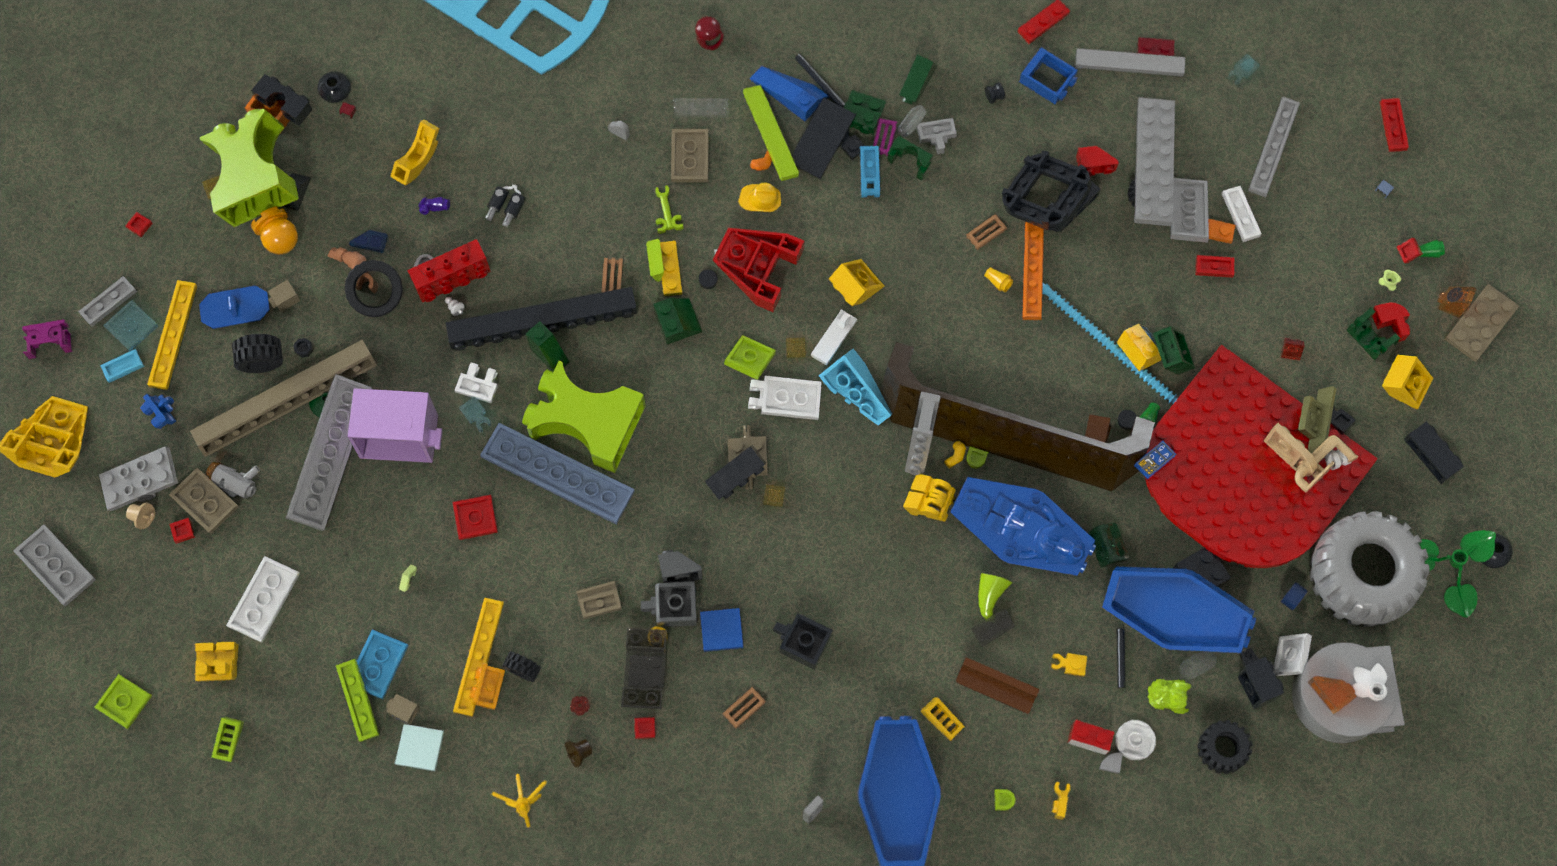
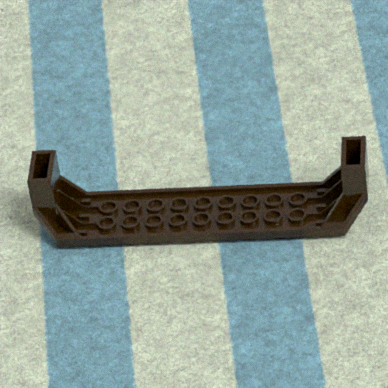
M896 342L887 365L881 389L882 395L892 412L890 416L892 423L913 429L921 392L940 395L933 427V436L952 442L961 441L965 446L974 447L1111 492L1139 472L1134 465L1147 453L1155 422L1136 417L1128 437L1110 444L922 386L909 369L914 347Z

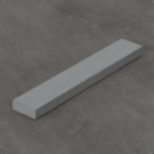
M1077 49L1075 67L1184 76L1185 57Z
M1282 97L1251 181L1249 192L1263 197L1267 196L1297 113L1299 102Z

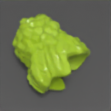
M1157 679L1148 687L1149 703L1155 709L1164 710V708H1167L1177 714H1185L1189 710L1185 709V706L1187 704V690L1191 688V684L1179 679Z

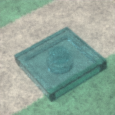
M132 300L103 325L129 351H132L158 327L157 323Z

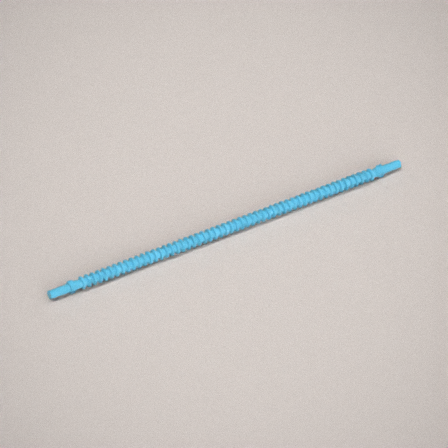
M1043 283L1042 294L1048 296L1049 300H1053V304L1056 303L1057 307H1061V311L1065 310V314H1069V318L1073 317V321H1077V325L1081 324V328H1085L1086 332L1089 331L1090 336L1094 335V339L1097 338L1098 343L1102 342V346H1106V350L1110 349V353L1115 354L1114 357L1118 356L1119 361L1123 360L1122 363H1126L1127 368L1131 367V371H1135V375L1139 374V378L1144 379L1143 382L1147 381L1148 386L1152 385V389L1155 388L1156 393L1160 392V396L1165 397L1164 400L1168 399L1169 404L1175 403L1178 399L1177 394L1173 395V391H1168L1169 388H1165L1164 383L1160 384V380L1157 381L1156 376L1152 377V373H1148L1147 369L1138 371L1122 349L1118 348L1119 345L1114 344V340L1110 341V337L1107 338L1106 333L1102 334V330H1098L1097 326H1093L1094 323H1089L1090 320L1085 319L1086 316H1081L1082 313L1077 312L1078 309H1073V305L1070 306L1069 302H1065V298L1061 299V295H1057V291H1052L1048 284Z

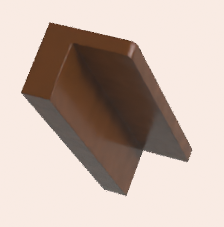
M967 657L956 679V683L1026 714L1030 713L1040 690Z

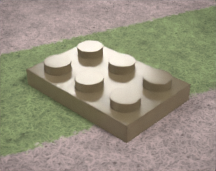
M672 129L671 182H708V129Z
M198 468L169 494L210 535L239 507Z

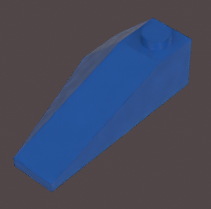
M763 66L750 78L751 81L756 85H761L764 91L805 122L818 109L823 98L827 99L829 97L813 84Z

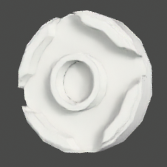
M1131 720L1124 723L1116 734L1118 751L1130 760L1147 758L1153 752L1156 745V736L1151 727L1140 720Z

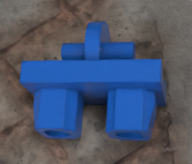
M149 394L143 397L145 402L140 409L149 416L153 412L156 414L151 420L155 428L161 429L166 424L172 425L176 422L170 413L173 411L171 405L174 403L172 397H164L163 395L150 396Z

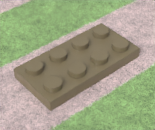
M1488 284L1444 340L1476 362L1518 309L1519 305Z

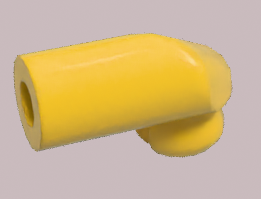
M961 441L953 443V456L944 460L949 469L964 459L966 446Z

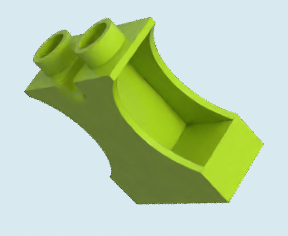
M254 109L247 112L244 118L238 120L239 129L237 132L234 125L224 123L217 125L213 132L200 137V141L221 157V174L216 186L210 193L213 212L233 227L261 216L260 213L275 206L280 208L299 199L295 180L274 165L273 161L274 145L279 134L284 129V125L265 109Z
M558 361L554 372L548 369L545 370L538 387L539 391L547 394L548 400L551 402L547 403L540 400L538 405L530 403L524 413L522 424L528 426L529 436L533 440L550 434H566L578 439L589 450L595 466L615 473L646 407L644 394L624 386L607 393L584 391L569 380L565 373L563 362Z

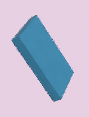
M375 630L371 631L357 663L366 692L384 699L409 645Z

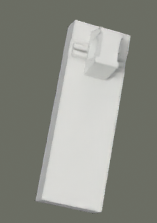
M840 310L811 353V356L827 366L857 322V319Z

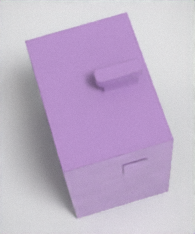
M354 388L348 438L360 459L433 463L434 447L439 450L441 448L442 428H437L438 414L429 393Z

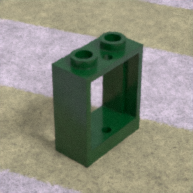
M1171 326L1153 333L1165 369L1177 375L1195 369L1184 333Z

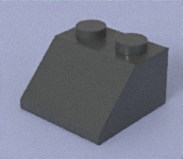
M666 550L658 555L663 583L692 582L703 579L701 566L680 552Z

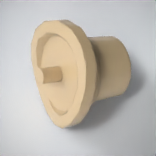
M149 503L141 505L131 504L126 511V517L134 521L136 528L145 529L154 520L155 509Z

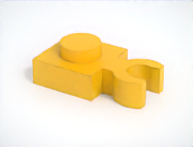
M1067 653L1066 658H1063L1060 654H1053L1052 658L1058 659L1060 664H1052V669L1059 670L1060 668H1065L1064 674L1085 676L1087 656Z

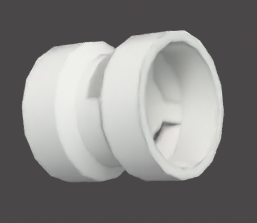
M1338 449L1336 451L1332 450L1325 456L1327 466L1332 461L1335 462L1331 470L1340 468L1341 465L1345 466L1352 463H1348L1346 456Z

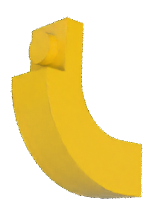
M426 120L420 121L411 148L402 158L395 161L390 177L406 186L419 176L432 158L438 141L436 138L439 131L437 126Z

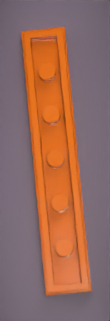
M1025 222L1023 320H1042L1044 229Z

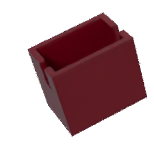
M343 102L339 112L340 115L344 113L352 119L356 108Z

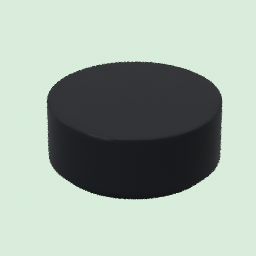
M712 270L702 271L699 275L700 286L704 289L714 288L717 284L716 273Z
M1131 410L1122 411L1117 419L1118 425L1122 429L1130 430L1137 415Z

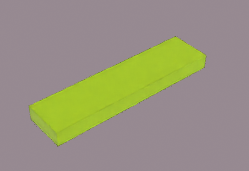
M353 659L336 665L359 742L379 736L380 734L357 660Z

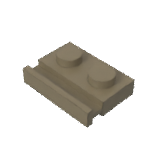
M615 581L576 591L584 620L622 610Z

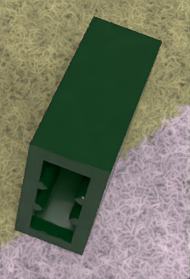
M916 55L899 93L903 97L902 101L910 105L913 102L918 103L937 67L933 61Z
M540 321L526 333L530 350L551 371L554 372L558 361L563 362L564 367L570 363L554 335Z

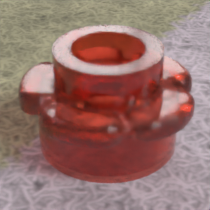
M584 696L574 697L572 704H570L571 711L579 716L584 715L590 708L588 699Z

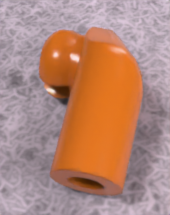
M768 150L764 158L751 161L750 166L752 169L760 171L770 167L772 159Z

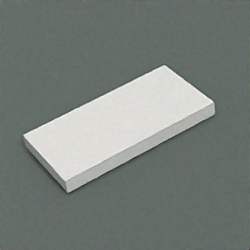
M264 556L226 626L262 643L300 573Z

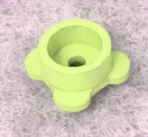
M1385 270L1384 276L1379 279V284L1388 287L1390 291H1394L1396 284L1401 281V277L1394 271Z

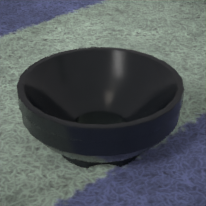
M328 72L318 81L319 95L327 102H341L350 94L351 83L347 76L341 72ZM330 79L338 81L333 87L327 85Z
M1496 534L1495 543H1499L1503 547L1502 553L1494 551L1488 561L1482 562L1490 568L1505 566L1513 554L1512 545L1509 540L1503 535Z

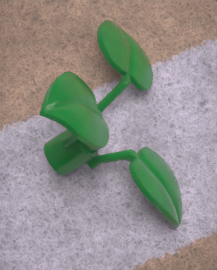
M1481 530L1466 534L1460 542L1461 549L1455 550L1452 555L1437 558L1439 548L1433 541L1421 539L1420 547L1422 550L1426 549L1428 554L1425 564L1429 565V571L1434 569L1435 561L1441 562L1444 560H1449L1452 567L1458 568L1457 586H1451L1446 590L1444 602L1451 611L1464 618L1469 617L1474 612L1478 596L1472 585L1464 584L1461 586L1462 567L1468 561V556L1475 562H1485L1492 557L1495 550L1496 533L1493 531Z

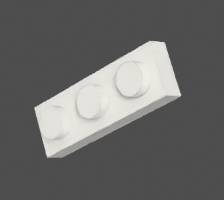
M1241 186L1223 191L1222 196L1242 241L1245 242L1260 237L1262 233Z

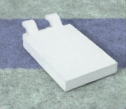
M765 376L764 381L751 380L750 391H760V399L750 397L748 409H761V414L818 420L821 382Z

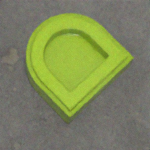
M970 447L966 457L967 464L974 469L981 468L985 464L988 452Z
M994 790L995 811L1009 810L1014 806L1015 796L1010 790Z

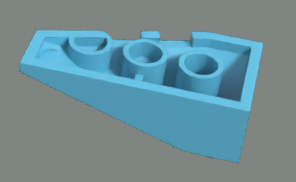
M854 348L818 375L834 394L840 393L846 398L845 402L849 405L851 403L859 407L860 413L875 424H881L892 415L865 362Z

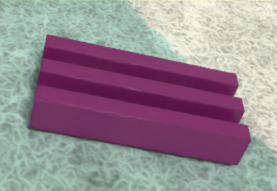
M879 118L873 146H877L882 123L886 124L879 154H886L888 156L887 153L893 143L897 122ZM889 125H893L888 147L886 150L884 149V145Z

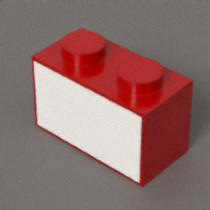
M1075 720L1072 724L1067 743L1106 755L1110 751L1114 731Z

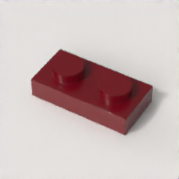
M1139 37L1137 53L1174 56L1175 40Z

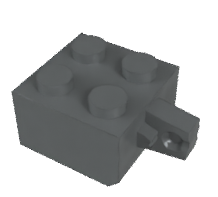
M695 582L655 584V597H651V601H641V611L652 612V615H656L657 627L697 626Z

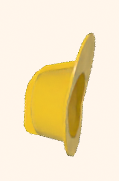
M769 183L751 184L742 188L738 202L742 208L748 211L773 212L781 205V193Z

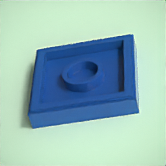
M739 608L700 612L704 652L743 648Z

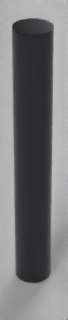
M1117 629L1118 688H1126L1125 629Z

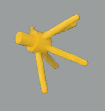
M516 774L519 795L516 801L496 792H492V796L506 801V805L516 808L519 815L524 817L526 826L529 828L531 825L527 813L530 810V806L541 798L542 795L538 793L547 782L543 781L526 798L523 797L520 775Z

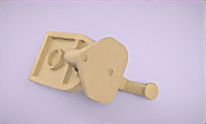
M1279 423L1272 428L1264 440L1270 448L1296 471L1295 481L1305 493L1335 464L1332 461L1325 469L1318 464L1335 447L1346 456L1348 463L1358 458V455H1355L1340 438L1334 435L1328 437L1311 454L1300 440L1295 439L1290 434V431ZM1312 475L1315 479L1310 484L1303 479L1304 476Z

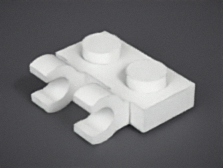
M470 363L467 375L461 373L455 392L492 403L498 385L494 383L498 373H496V370L488 368L485 380L476 378L480 367H478V364Z

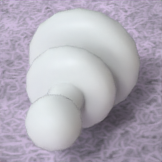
M451 297L445 298L448 309L451 310L453 316L463 314L464 304L462 302L452 300Z

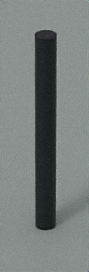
M798 54L795 60L835 104L844 108L845 103L802 55Z

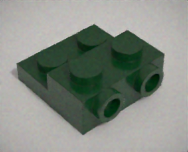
M852 90L844 106V109L856 114L849 129L855 128L863 134L870 133L874 135L886 101Z

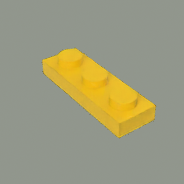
M676 241L660 242L664 268L662 276L664 297L682 295Z

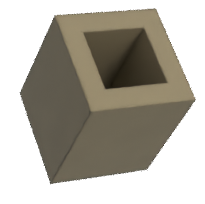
M288 280L268 291L271 296L268 299L273 308L278 307L280 312L300 301Z
M398 694L394 698L392 697L386 706V712L390 716L408 725L412 724L420 709L417 704Z

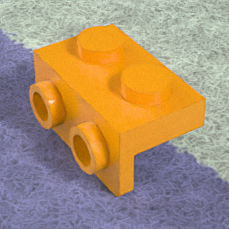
M483 663L481 667H477L474 676L477 679L476 686H472L469 698H472L471 704L494 710L505 670L487 666L486 663Z

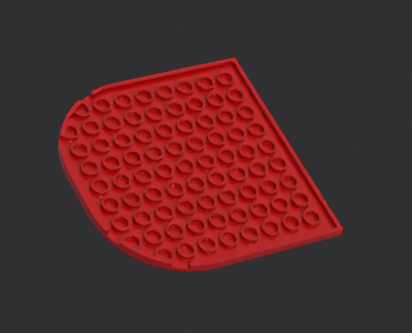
M1221 345L1154 428L1147 453L1164 441L1176 453V456L1149 479L1145 477V481L1151 497H1154L1160 507V511L1167 519L1207 550L1228 562L1233 561L1243 564L1244 567L1271 568L1287 564L1289 561L1302 556L1312 547L1378 458L1345 434L1342 435L1330 424L1328 437L1334 435L1340 438L1355 455H1358V458L1351 464L1341 465L1340 468L1335 470L1330 469L1305 493L1295 481L1296 471L1264 442L1272 428L1279 423L1281 426H1285L1290 431V434L1295 439L1300 440L1308 450L1309 438L1298 430L1303 404ZM1325 457L1318 463L1323 469L1327 467ZM1312 475L1303 477L1309 484L1315 479Z

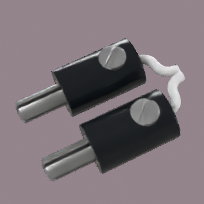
M516 185L496 187L487 205L489 208L485 217L487 220L491 221L495 212H500L509 194L506 189L513 188L517 193H513L504 211L506 217L502 225L508 227L512 218H517L526 198L517 190Z

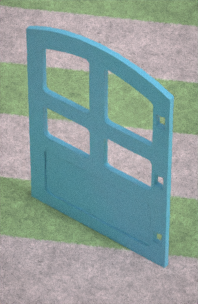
M489 0L424 1L542 75L568 59L587 41L600 23L610 0H593L586 16L581 22L576 21L545 0H520L521 3L499 29L491 27L476 17ZM533 10L538 11L572 33L563 43L542 57L537 56L510 38Z

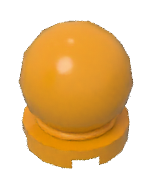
M275 206L261 212L262 217L257 221L253 220L251 228L256 235H260L263 247L270 253L277 255L289 253L298 242V233L295 225L287 220L288 216L284 208L278 209Z

